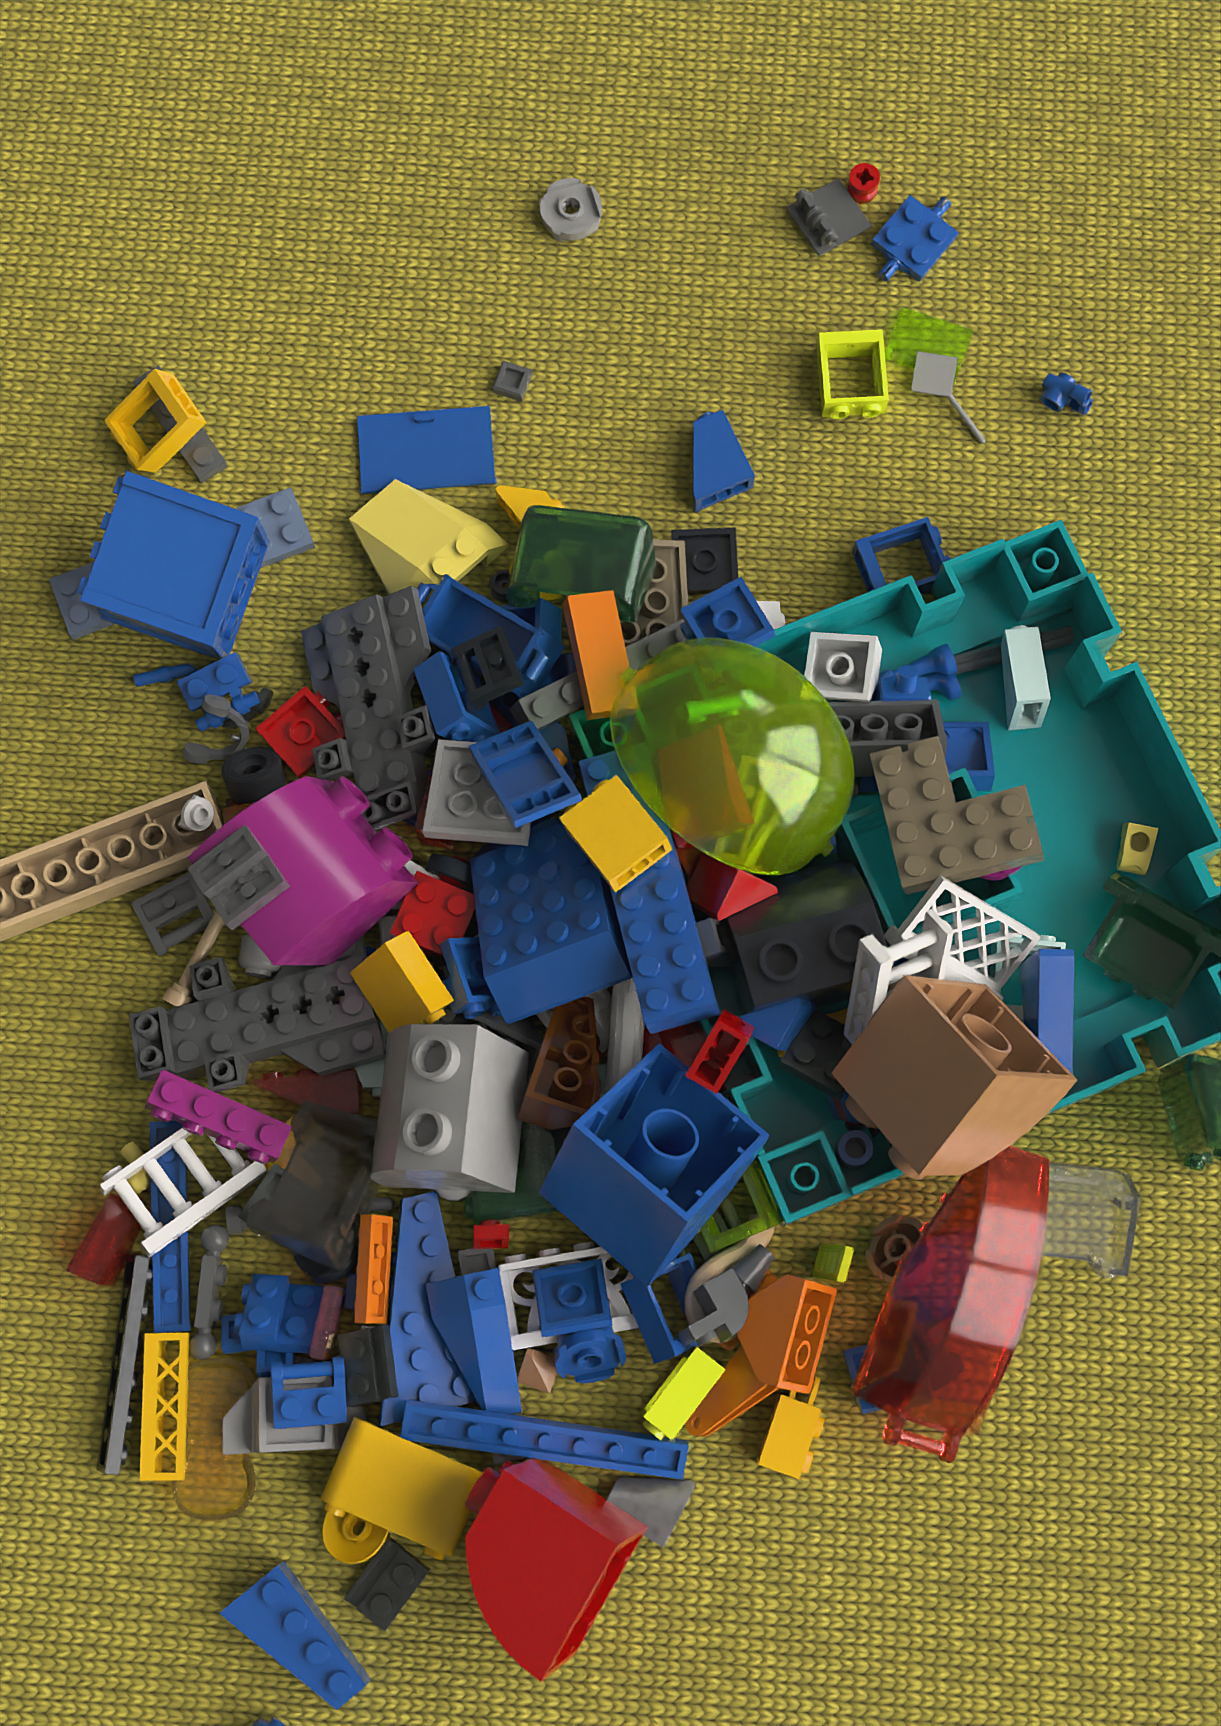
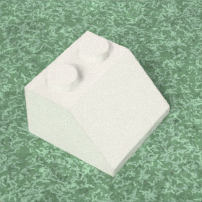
M811 632L802 697L870 702L878 682L882 654L878 637Z

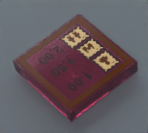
M329 1285L324 1287L310 1347V1357L321 1360L332 1359L344 1309L346 1289Z

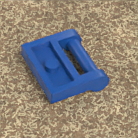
M343 1356L333 1357L332 1361L282 1365V1362H271L274 1429L347 1423ZM333 1376V1387L283 1391V1380Z

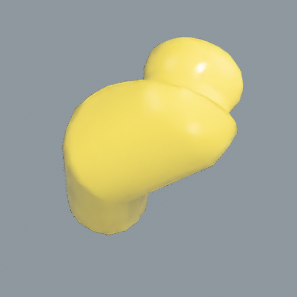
M134 1141L129 1142L120 1151L129 1164L144 1155ZM142 1169L129 1178L127 1182L137 1195L148 1188L151 1177L145 1169Z

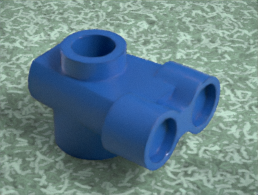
M1060 372L1058 376L1049 373L1043 381V393L1039 399L1043 405L1053 411L1061 412L1066 404L1072 407V410L1086 415L1093 403V399H1091L1092 390L1080 384H1075L1074 378L1066 373Z

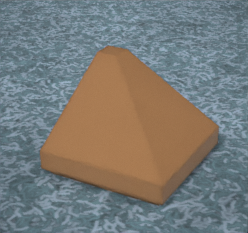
M527 1348L517 1382L550 1394L557 1374L554 1357Z

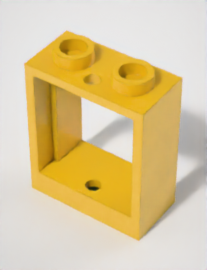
M154 369L104 419L111 430L110 435L113 440L121 445L127 453V460L130 465L139 471L143 470L157 473L207 423L174 374ZM161 398L177 424L149 451L132 425Z

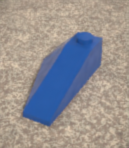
M499 1268L426 1283L432 1321L444 1339L453 1359H455L481 1410L503 1414L522 1412Z

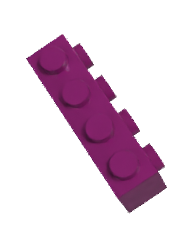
M163 1069L145 1105V1108L151 1110L149 1114L165 1122H169L170 1119L184 1124L182 1128L187 1132L197 1136H202L203 1133L216 1138V1144L233 1151L235 1148H239L248 1152V1158L265 1165L267 1162L274 1163L279 1158L292 1129V1126Z

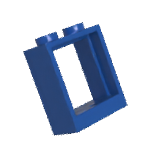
M929 517L855 541L852 555L867 592L886 585L874 553L916 539H920L934 576L916 581L915 583L921 595L931 592L941 564L950 560V557L943 554L940 547L942 543L940 532L936 526L932 527Z
M438 651L414 668L438 735L452 741L480 742L500 733L488 702L480 710L471 711L468 709L465 702L467 694L457 666L452 664L448 655ZM473 671L478 688H480L482 684L478 673Z
M691 1253L679 1258L675 1257L657 1276L659 1277L667 1273L684 1315L686 1289L691 1277L697 1270ZM633 1274L632 1279L621 1283L623 1292L654 1364L675 1357L698 1345L694 1341L684 1347L679 1336L672 1337L650 1285L648 1287L645 1286Z

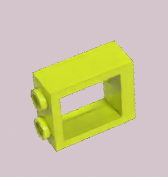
M883 330L819 333L816 351L822 417L844 419L848 416L862 415L866 418H873L880 414H885L889 397ZM872 356L875 396L831 398L828 358Z
M697 1346L689 1349L641 1411L642 1416L646 1419L643 1423L644 1427L660 1440L665 1435L673 1440L725 1369Z

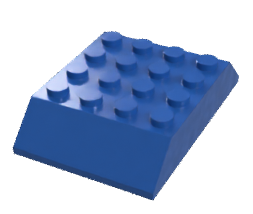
M563 814L532 826L528 846L490 843L483 846L470 859L484 979L505 1022L508 1024L633 978L611 888L564 828L559 819Z

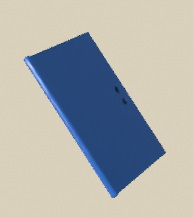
M490 406L357 416L361 494L379 493L395 479L417 490L497 483L494 469Z

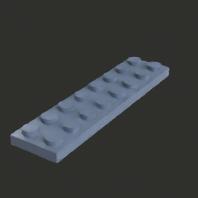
M291 487L235 508L257 516L269 538L270 543L261 568L315 548ZM94 562L49 579L69 635L73 640L114 625L101 619V614L97 611V607L81 602L80 598L82 595L77 593L82 576L89 578Z

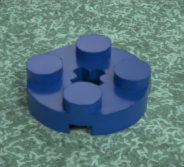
M612 1326L559 1335L558 1345L554 1350L556 1370L561 1377L566 1379V1374L575 1376V1381L578 1383H593L613 1376L615 1374L614 1368L619 1363L623 1367L626 1362V1353L621 1337L614 1333Z

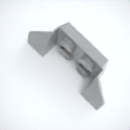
M333 1376L283 1380V1391L334 1386ZM272 1377L258 1378L223 1418V1455L341 1449L353 1418L359 1417L366 1420V1411L361 1406L346 1407L347 1423L274 1429Z

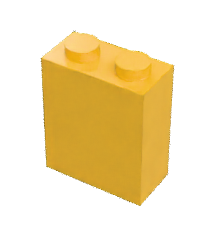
M617 775L610 780L606 779L598 783L593 789V793L582 801L568 806L564 814L559 817L566 831L615 893L673 850L667 836Z
M409 931L385 942L350 972L389 1033L398 1027L409 1024H434L446 1015L443 1009L454 1001Z

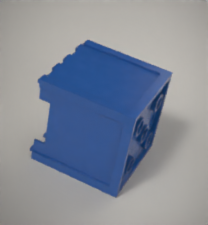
M126 471L124 478L118 476L113 493L117 494L118 497L112 514L105 512L100 528L106 530L102 542L95 541L90 558L95 559L89 578L82 576L77 593L82 595L80 601L97 607V611L101 614V619L217 660L230 655L270 543L259 518Z

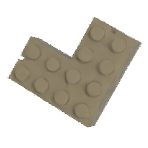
M939 736L909 743V751L903 752L901 746L870 754L901 885L906 895L928 890L939 875L952 883L1045 861L1026 785L956 802Z

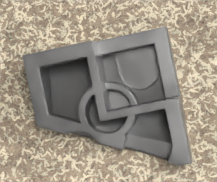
M618 1476L607 1497V1501L648 1526L643 1536L664 1547L696 1483L691 1480Z

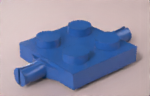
M909 195L873 238L870 245L881 252L887 260L884 267L877 273L880 279L884 276L882 281L888 282L898 269L908 273L920 282L954 242L959 232L942 219V215L951 207L949 200L944 204L946 197H941L936 205L930 209Z

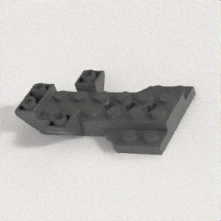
M409 586L385 597L375 594L322 616L321 623L301 631L313 691L316 692L318 690L325 699L340 707L347 739L339 738L312 749L318 779L328 781L337 780L340 776L345 778L355 777L356 786L363 792L370 803V807L362 813V816L374 830L419 815L430 789L424 754L435 740V735L427 706L414 710L410 691L416 681L413 679L415 675L414 668L420 665L422 661L427 660L431 647L418 589Z
M362 936L333 964L283 965L273 981L237 991L223 957L190 965L193 993L198 1002L170 1010H165L160 1006L129 1015L138 1079L157 1081L162 1069L188 1081L207 1076L209 1090L217 1093L245 1085L250 1063L282 1054L301 1063L321 1077L385 1059L386 1048L380 1019L350 974L352 970L368 958L364 937ZM342 995L343 997L339 1000L340 1004L335 1005L333 1002L338 996ZM310 1004L307 1007V1013L302 1014L301 1010L303 1007ZM278 1014L274 1017V1022L270 1024L268 1020L271 1016Z

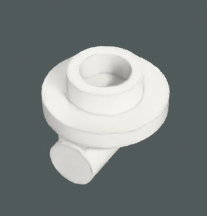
M193 795L184 804L181 813L182 818L178 825L188 831H202L211 824L214 816L211 803L205 798Z

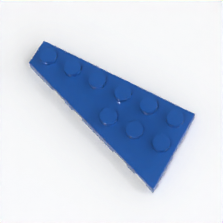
M436 1191L400 1200L396 1236L395 1266H393L392 1277L394 1279L388 1317L399 1397L385 1399L381 1402L378 1426L402 1421L406 1400L455 1407L476 1401L461 1370L431 1318L425 1284L455 1277Z

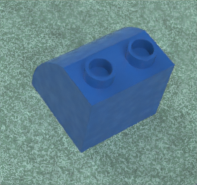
M660 1043L573 1124L539 1191V1194L647 1287L699 1232L745 1173L770 1136L719 1092L715 1094L686 1077L685 1075L689 1067Z

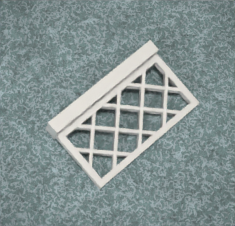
M939 875L899 929L891 925L884 937L891 946L918 935L912 931L920 921L925 919L927 910L933 909L938 916L953 912V924H950V927L954 932L955 945L950 947L944 980L986 984L1002 1001L1004 997L1000 994L999 990L1041 937L1035 931ZM943 890L950 891L952 903L936 907V899ZM975 906L976 917L961 921L960 910ZM999 920L1000 931L985 935V924ZM977 927L978 938L962 942V931ZM1022 934L1026 936L1019 947L1009 949V938ZM1001 941L1002 952L987 956L986 945ZM978 947L979 958L964 962L963 951ZM915 951L904 957L908 960L914 959L917 957L918 951ZM1002 961L1003 967L994 978L989 976L987 965Z

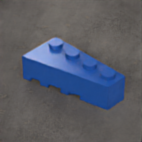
M285 1561L277 1565L219 1613L336 1710L363 1689L371 1680L370 1676Z

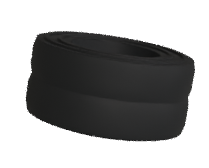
M268 747L243 749L230 756L224 762L221 769L222 778L229 796L239 803L257 802L285 784V772L280 757L276 751Z

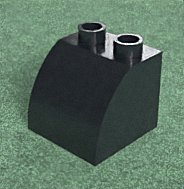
M846 858L765 879L766 882L777 887V894L724 918L734 949L730 968L744 1015L797 998L815 1003L816 1008L850 999L860 939L872 934L882 946L887 947L872 897L858 870Z

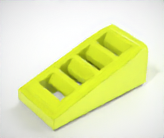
M820 1245L812 1271L813 1278L835 1285L846 1282L854 1252L853 1248L842 1245Z

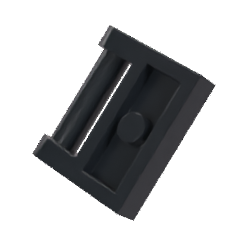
M501 625L455 646L449 652L452 664L457 666L467 694L465 702L471 711L480 710L486 706L488 701L525 685L508 637ZM475 655L486 685L478 688L469 662L471 657Z

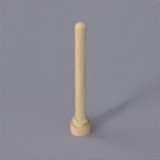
M217 910L211 918L179 982H174L172 987L168 986L162 997L163 1000L177 1007L190 1004L193 999L190 997L193 990L190 989L192 980L189 966L205 961L220 933L224 921Z

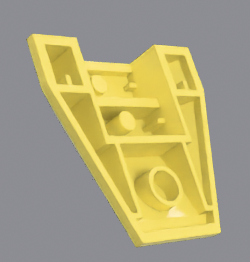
M396 479L349 518L355 534L388 595L409 586L418 588L421 582L423 584L439 585L445 574L459 581L479 562L484 566L489 565L509 546L487 523ZM433 589L431 590V592H430L429 595L427 596L426 600L424 601V603H423V605H422V609L424 608V606L426 605V603H427V601L429 600L430 596L432 595V593H433V591H434Z

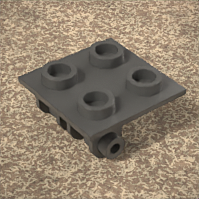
M839 178L814 192H807L806 189H801L795 195L796 202L786 207L818 256L827 253L872 227Z

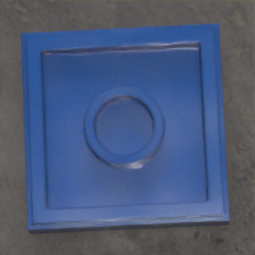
M602 1258L532 1270L542 1338L613 1325Z

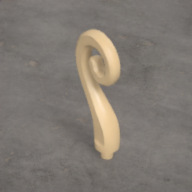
M761 1205L758 1214L750 1215L741 1239L733 1246L711 1257L695 1271L688 1283L684 1300L685 1315L689 1325L706 1317L693 1291L728 1271V1269L753 1251L758 1244L764 1247L768 1245L776 1227V1223L771 1219L774 1211L772 1207ZM737 1332L735 1335H733L732 1337H730V1338H728L727 1340H725L724 1342H728V1341H730V1340L736 1338L738 1332ZM716 1337V1338L712 1339L711 1341H709V1342L721 1343L720 1340L718 1339V1337Z

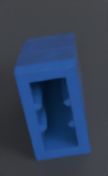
M723 410L716 413H704L693 422L692 507L695 512L750 490L754 485L755 474Z

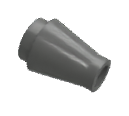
M758 1244L753 1251L730 1268H733L746 1291L747 1297L751 1292L755 1294L767 1269L775 1259V1256L761 1244Z

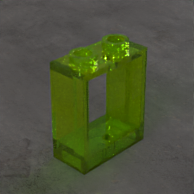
M756 1159L753 1160L742 1176L759 1217L719 1232L712 1215L701 1228L710 1253L782 1223Z

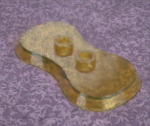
M223 1357L207 1358L188 1365L185 1480H172L171 1487L174 1501L178 1508L185 1515L199 1520H224L239 1515L249 1506L256 1488V1475L249 1453L223 1455V1418L256 1382L251 1369L235 1359ZM178 1382L175 1386L174 1396L178 1393ZM178 1400L175 1402V1407H176L177 1412H178Z

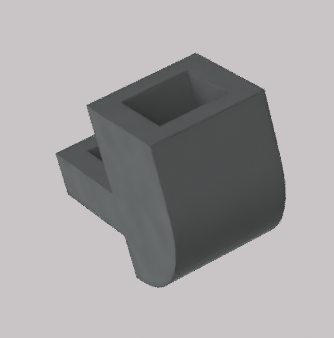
M733 1268L693 1291L706 1317L678 1333V1336L684 1347L694 1341L700 1347L716 1337L722 1343L735 1335L743 1327L748 1316V1298Z

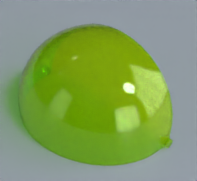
M698 638L673 644L650 657L638 670L634 671L628 667L620 676L625 681L624 686L616 695L610 714L611 734L616 753L625 773L637 792L656 815L674 832L716 860L744 871L766 875L794 872L807 865L817 854L821 853L826 857L834 849V846L830 843L831 838L847 815L854 790L853 758L848 739L837 715L823 695L805 676L777 656L760 648L734 640L719 638Z

